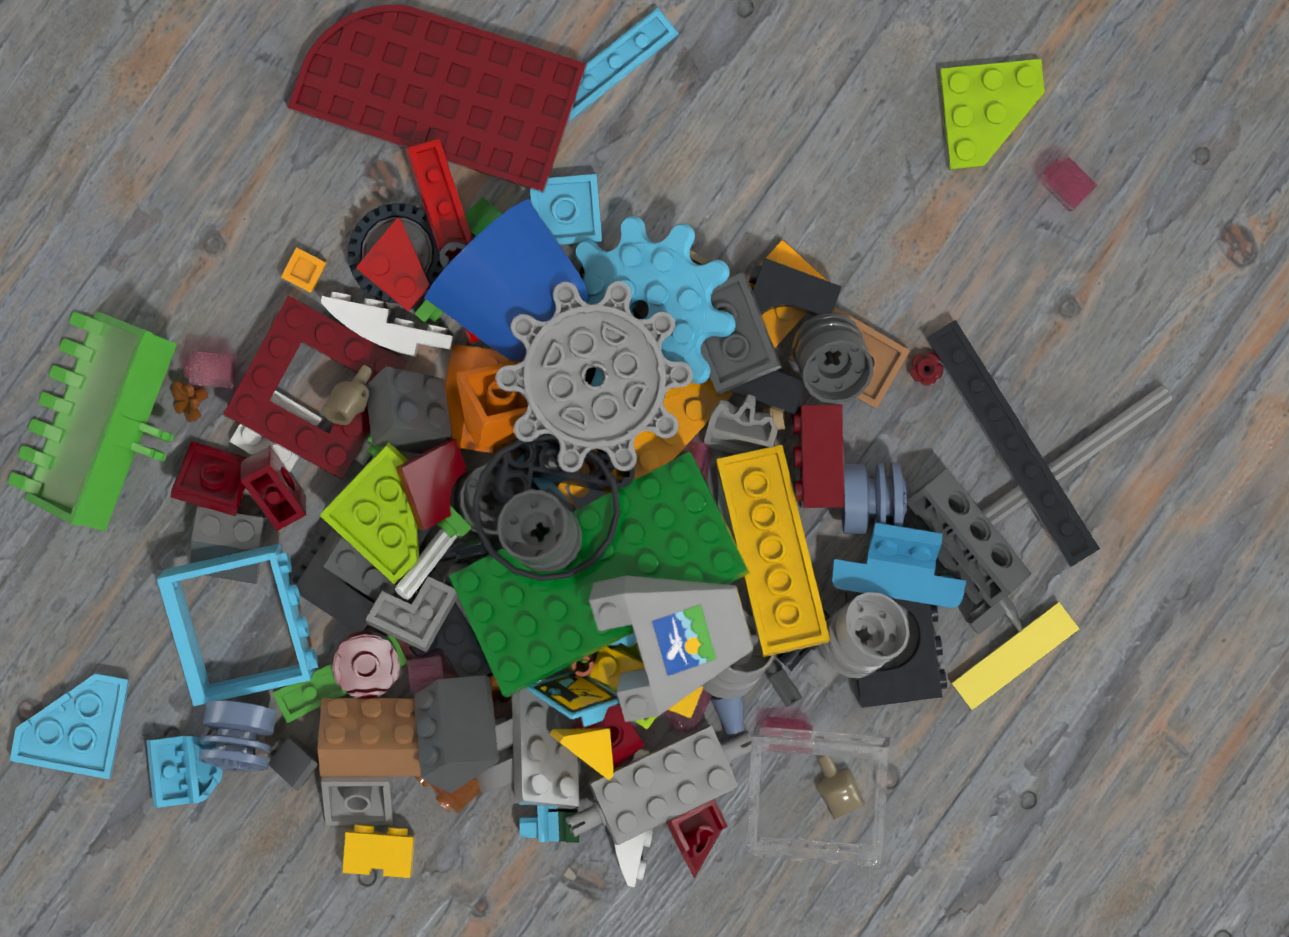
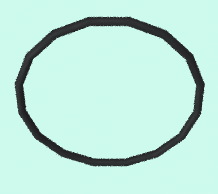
M542 434L530 442L551 439L558 441V439L551 434ZM518 439L498 450L480 473L473 498L476 531L490 556L513 574L538 581L570 578L595 564L613 541L621 513L617 483L603 458L593 450L589 451L587 455L598 462L611 485L614 514L607 538L589 560L567 572L541 575L516 568L495 552L483 531L479 500L486 476L504 454L526 443Z

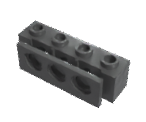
M947 468L926 482L907 499V504L911 509L905 514L906 520L914 529L943 534L937 558L954 579L967 581L964 591L975 605L984 598L990 607L1010 595L1032 574Z

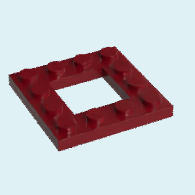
M288 295L222 415L343 480L370 430L368 405L366 404L363 412L356 414L349 425L334 423L329 433L271 402L272 395L301 343L355 373L363 365L368 366L373 371V374L365 385L386 366L403 370L407 361Z

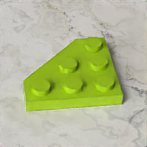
M1041 59L940 69L949 170L985 166L1045 93Z
M388 442L330 502L319 516L395 584L419 559L417 524L396 470L397 466L408 461V459Z

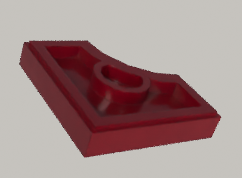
M448 439L396 467L419 530H426L452 516L449 503L451 490L458 477L467 471L456 439Z

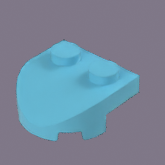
M174 736L146 740L153 807L195 804L209 798L216 785L220 783L223 770L211 764L198 761L199 750L214 748L201 744V738L195 736Z

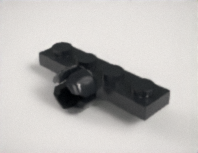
M434 567L428 576L444 583ZM425 580L417 589V591L413 594V600H415ZM456 603L451 608L427 652L412 645L409 647L417 657H424L435 650H441L458 678L487 676L492 673L481 646Z

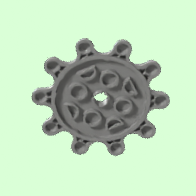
M621 281L611 283L606 289L603 300L593 305L585 303L580 298L577 288L572 283L563 282L558 284L553 291L556 312L552 319L540 322L527 314H521L512 320L511 332L525 345L526 356L520 364L503 366L496 374V383L499 388L504 391L520 392L527 399V411L514 425L516 437L521 441L530 442L542 434L554 435L560 443L558 463L562 470L566 472L579 470L583 465L586 454L592 449H602L607 452L611 463L618 470L627 471L633 468L637 460L633 443L639 433L649 431L660 438L667 439L676 434L678 421L664 408L663 397L669 389L685 387L690 384L693 378L692 369L688 364L669 361L663 356L661 351L662 342L674 331L675 321L669 313L658 312L646 320L635 318L629 310L631 299L630 287ZM595 367L603 373V382L598 387L590 386L585 382V372L588 368Z

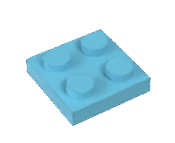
M597 174L549 178L544 193L530 189L531 204L560 246L579 244L585 240L595 243L602 242Z

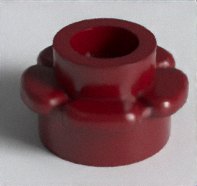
M927 353L926 355L918 354L912 360L913 367L910 369V374L915 381H920L922 385H933L936 379L942 377L943 365L940 364V359L937 355L933 353ZM925 366L930 367L929 372L924 371Z

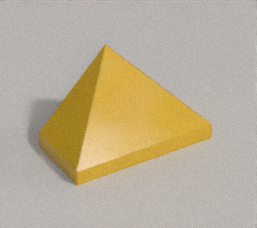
M610 728L552 729L549 733L551 737L609 781L614 776Z

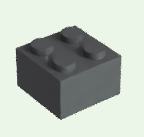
M386 366L366 385L369 389L367 405L373 445L385 447L389 442L397 450L421 454L452 438L444 378Z

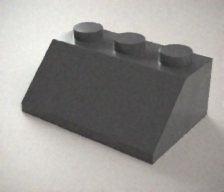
M483 675L437 679L414 695L421 780L449 793H453L499 762L490 677Z

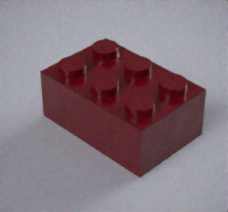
M799 406L798 413L792 416V433L799 434V447H793V467L800 468V481H794L796 501H800V508L845 507L843 406Z

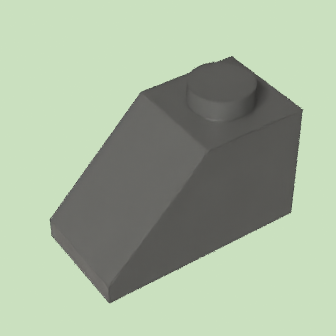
M290 735L286 741L280 737L271 748V752L268 753L273 757L269 762V766L296 791H299L319 766L318 754L293 735Z

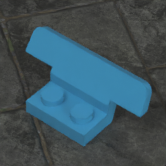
M875 523L866 564L834 559L832 569V583L841 590L859 593H881L889 598L955 608L962 602L967 581L934 575L943 534Z

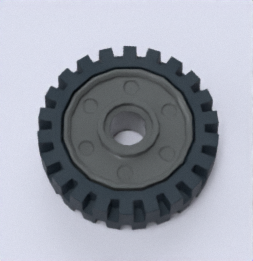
M402 203L385 204L369 211L356 224L348 244V262L357 283L374 298L395 304L399 303L356 269V267L397 217L403 222L430 283V287L444 270L426 212L413 205ZM430 287L427 289V291L423 294L421 298H423L427 294Z

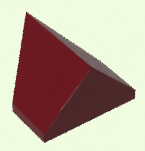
M715 799L667 821L668 827L694 879L721 831L728 827Z

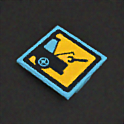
M575 671L527 686V690L532 692V694L571 720L581 716L584 727L603 721L608 707L620 703L615 692L589 677V675H576Z

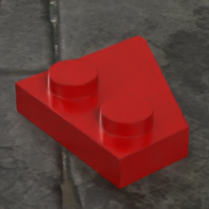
M397 217L358 264L356 269L409 312L430 287V283L403 222Z

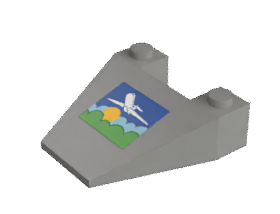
M623 576L593 583L589 601L598 631L632 625L645 669L620 673L617 695L625 722L661 715L753 650L738 590L734 585Z

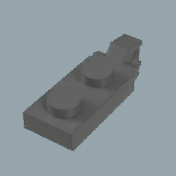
M336 536L319 564L321 567L373 600H377L382 591L400 600H406L395 591L397 586L384 576L349 542Z

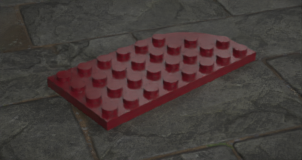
M374 6L344 17L328 28L315 41L303 60L287 108L291 111L404 148L440 138L447 162L544 193L587 64L411 6Z

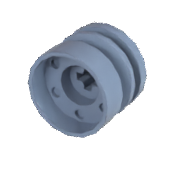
M864 463L844 464L845 507H841L843 534L866 533L869 518H875L876 523L886 524V518H890L891 525L903 527V520L907 512V490L901 464L890 463L889 478H885L883 463H877L874 478H868Z
M222 700L207 701L203 725L217 730V735L203 736L200 742L205 746L215 748V750H199L198 761L211 764L218 769L233 772L268 770L269 760L255 754H268L271 752V746L257 741V737L273 735L276 711L248 703Z

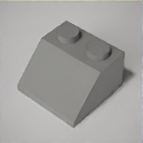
M393 776L321 777L325 826H354V824L393 825Z

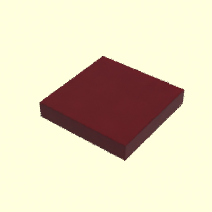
M191 441L171 489L170 498L236 516L246 491V487L240 481L241 461L248 457Z

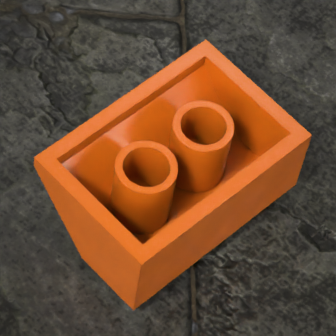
M452 345L445 390L452 433L451 439H456L459 448L496 454L504 446V444L478 450L465 425L456 378L459 372L511 361L495 350Z
M511 360L457 373L456 378L465 425L478 450L509 443L517 438L514 433V425L526 413L528 408L527 399L520 392L504 391L499 388L496 383V374L503 366L520 364L519 362Z

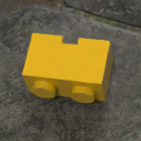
M354 824V829H348L345 833L342 873L370 875L372 868L384 869L383 876L410 878L413 870L415 834H408V828L388 827L387 832L374 831V825Z

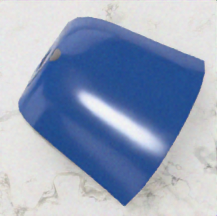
M526 199L503 213L478 234L446 266L433 282L424 298L495 351L512 361L521 363L526 356V348L511 332V323L516 316L527 314L540 322L552 319L556 312L553 291L558 284L563 282L572 283L577 288L580 298L587 304L589 297L587 288L574 265L544 224L529 199Z

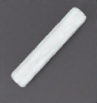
M440 529L421 553L417 562L395 588L397 594L404 599H410L457 536L454 535L450 538Z

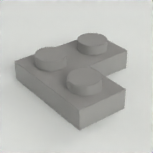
M428 576L412 605L382 591L369 612L366 622L376 629L427 652L457 600L458 595L454 588Z

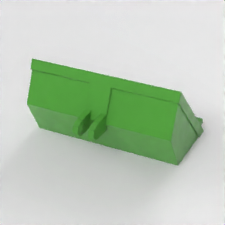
M99 311L95 312L93 318L73 312L69 322L71 325L88 331L85 341L81 345L65 338L62 339L59 350L78 359L73 372L56 365L51 367L49 377L68 385L63 398L42 392L39 404L57 411L52 425L37 419L31 420L28 430L46 437L45 445L42 452L25 445L21 446L18 457L36 464L32 478L12 472L8 479V484L26 491L24 500L70 524L106 531L135 453L138 452L162 462L166 459L167 455L163 451L155 448L151 449L140 444L143 433L146 432L156 436L157 439L165 442H172L174 434L148 425L147 421L177 343Z

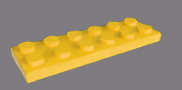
M783 445L716 459L734 540L750 572L743 576L762 656L766 657L829 643L830 637Z

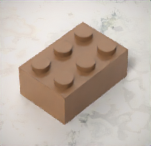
M322 698L318 738L320 776H421L414 698Z

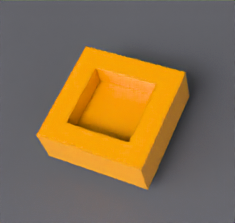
M296 247L281 278L312 293L327 263Z

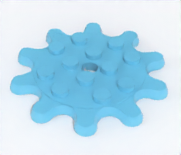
M630 216L621 224V240L615 249L610 251L603 250L590 240L579 243L575 250V256L585 271L583 282L587 288L588 304L593 305L601 302L605 296L606 289L611 283L616 281L626 283L631 290L629 310L633 316L634 312H632V309L638 303L644 301L649 306V313L642 320L649 319L658 312H666L673 317L675 328L662 342L661 351L663 356L672 362L688 364L693 372L692 383L702 384L706 382L710 377V366L701 354L702 342L712 336L727 337L734 332L736 327L735 319L730 313L715 309L711 303L712 291L729 278L730 271L728 265L721 260H713L704 265L695 264L690 258L689 253L695 239V232L691 226L684 223L674 226L665 240L654 242L648 238L642 219ZM596 368L595 376L590 385L593 387H598L603 382V373L598 368Z

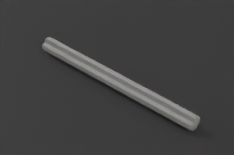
M1159 386L1049 463L1048 467L1058 481L1172 400L1170 392L1165 386ZM1018 485L982 510V513L992 525H995L1028 502Z

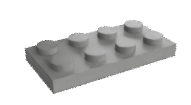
M558 671L537 683L567 674L568 672ZM527 688L513 694L515 803L566 809L579 807L578 757L549 735L552 729H573L571 724L575 722V719L571 720L532 694Z

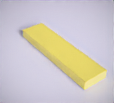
M1057 602L1022 628L1020 633L1014 634L952 681L951 684L969 708L973 710L1078 631L1079 627L1060 602Z

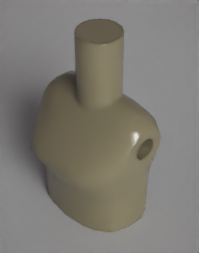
M363 365L351 381H344L335 385L330 397L321 409V412L329 421L340 425H349L356 414L365 410L369 397V389L365 384L373 374L371 368Z
M829 753L817 759L825 775L818 782L817 789L827 804L833 819L865 805L851 770L842 769L837 771Z

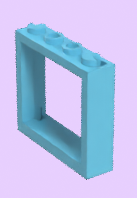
M280 543L164 569L158 576L157 582L193 706L206 704L207 701L225 700L310 681L316 671L315 668H318L316 651L314 648H309L307 636H309L307 619L305 616H300L298 605L301 602L300 593L297 585L291 584L289 572L292 570L291 561L288 553H283ZM270 560L299 664L210 684L180 580Z

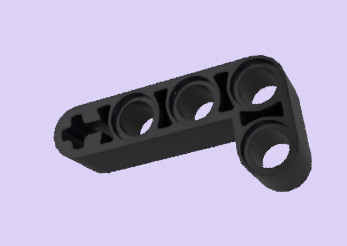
M515 438V439L511 440V441H510L509 443H507L505 446H507V445L513 443L514 441L518 440V438ZM543 441L526 442L517 447L524 454L523 463L515 462L511 458L510 452L504 454L497 464L493 488L496 500L502 505H505L514 497L506 492V481L515 482L520 494L530 490L532 477L608 493L612 492L611 485L605 474L599 477L603 471L598 462L586 454L584 462L590 468L589 476L581 475L578 470L566 472L562 470L558 463L560 445ZM597 453L603 458L610 472L616 469L611 463L609 455ZM545 454H550L556 459V470H551L545 466L543 459ZM634 467L627 471L617 469V475L622 476V479L616 482L618 489L627 487L633 482L635 477Z

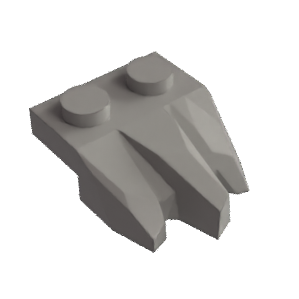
M748 394L738 407L733 406L729 401L721 400L711 411L703 446L733 454H742L769 447L773 448L778 429L770 413L755 412L756 396Z

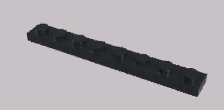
M952 321L928 336L927 341L939 357L944 368L1070 568L1100 550L957 321Z

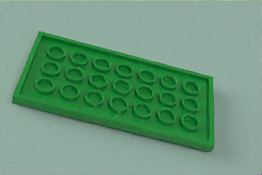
M690 451L633 480L629 486L618 489L621 513L613 541L595 564L572 577L538 581L513 574L490 555L449 576L503 696L507 698L527 688V686L533 685L634 633L632 625L598 631L589 601L594 582L623 576H636L727 585L750 573ZM612 492L572 512L579 520L581 526V548L576 558L569 565L553 573L567 572L589 560L605 541L614 514ZM546 530L545 535L550 534V532ZM505 548L496 551L516 568L541 575L551 574L538 573L525 567L510 555Z

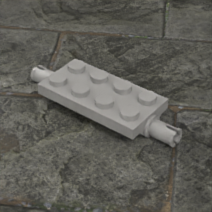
M708 724L613 770L614 776L610 781L604 776L589 781L588 784L594 796L592 806L570 817H566L567 825L571 826L569 829L574 837L599 824L602 826L606 825L614 843L620 845L739 787L729 766L730 761L755 751V743L750 742L753 739L747 730L721 743L718 741L712 725Z

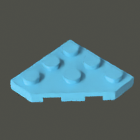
M95 673L74 689L55 700L16 727L10 761L110 780L130 679Z

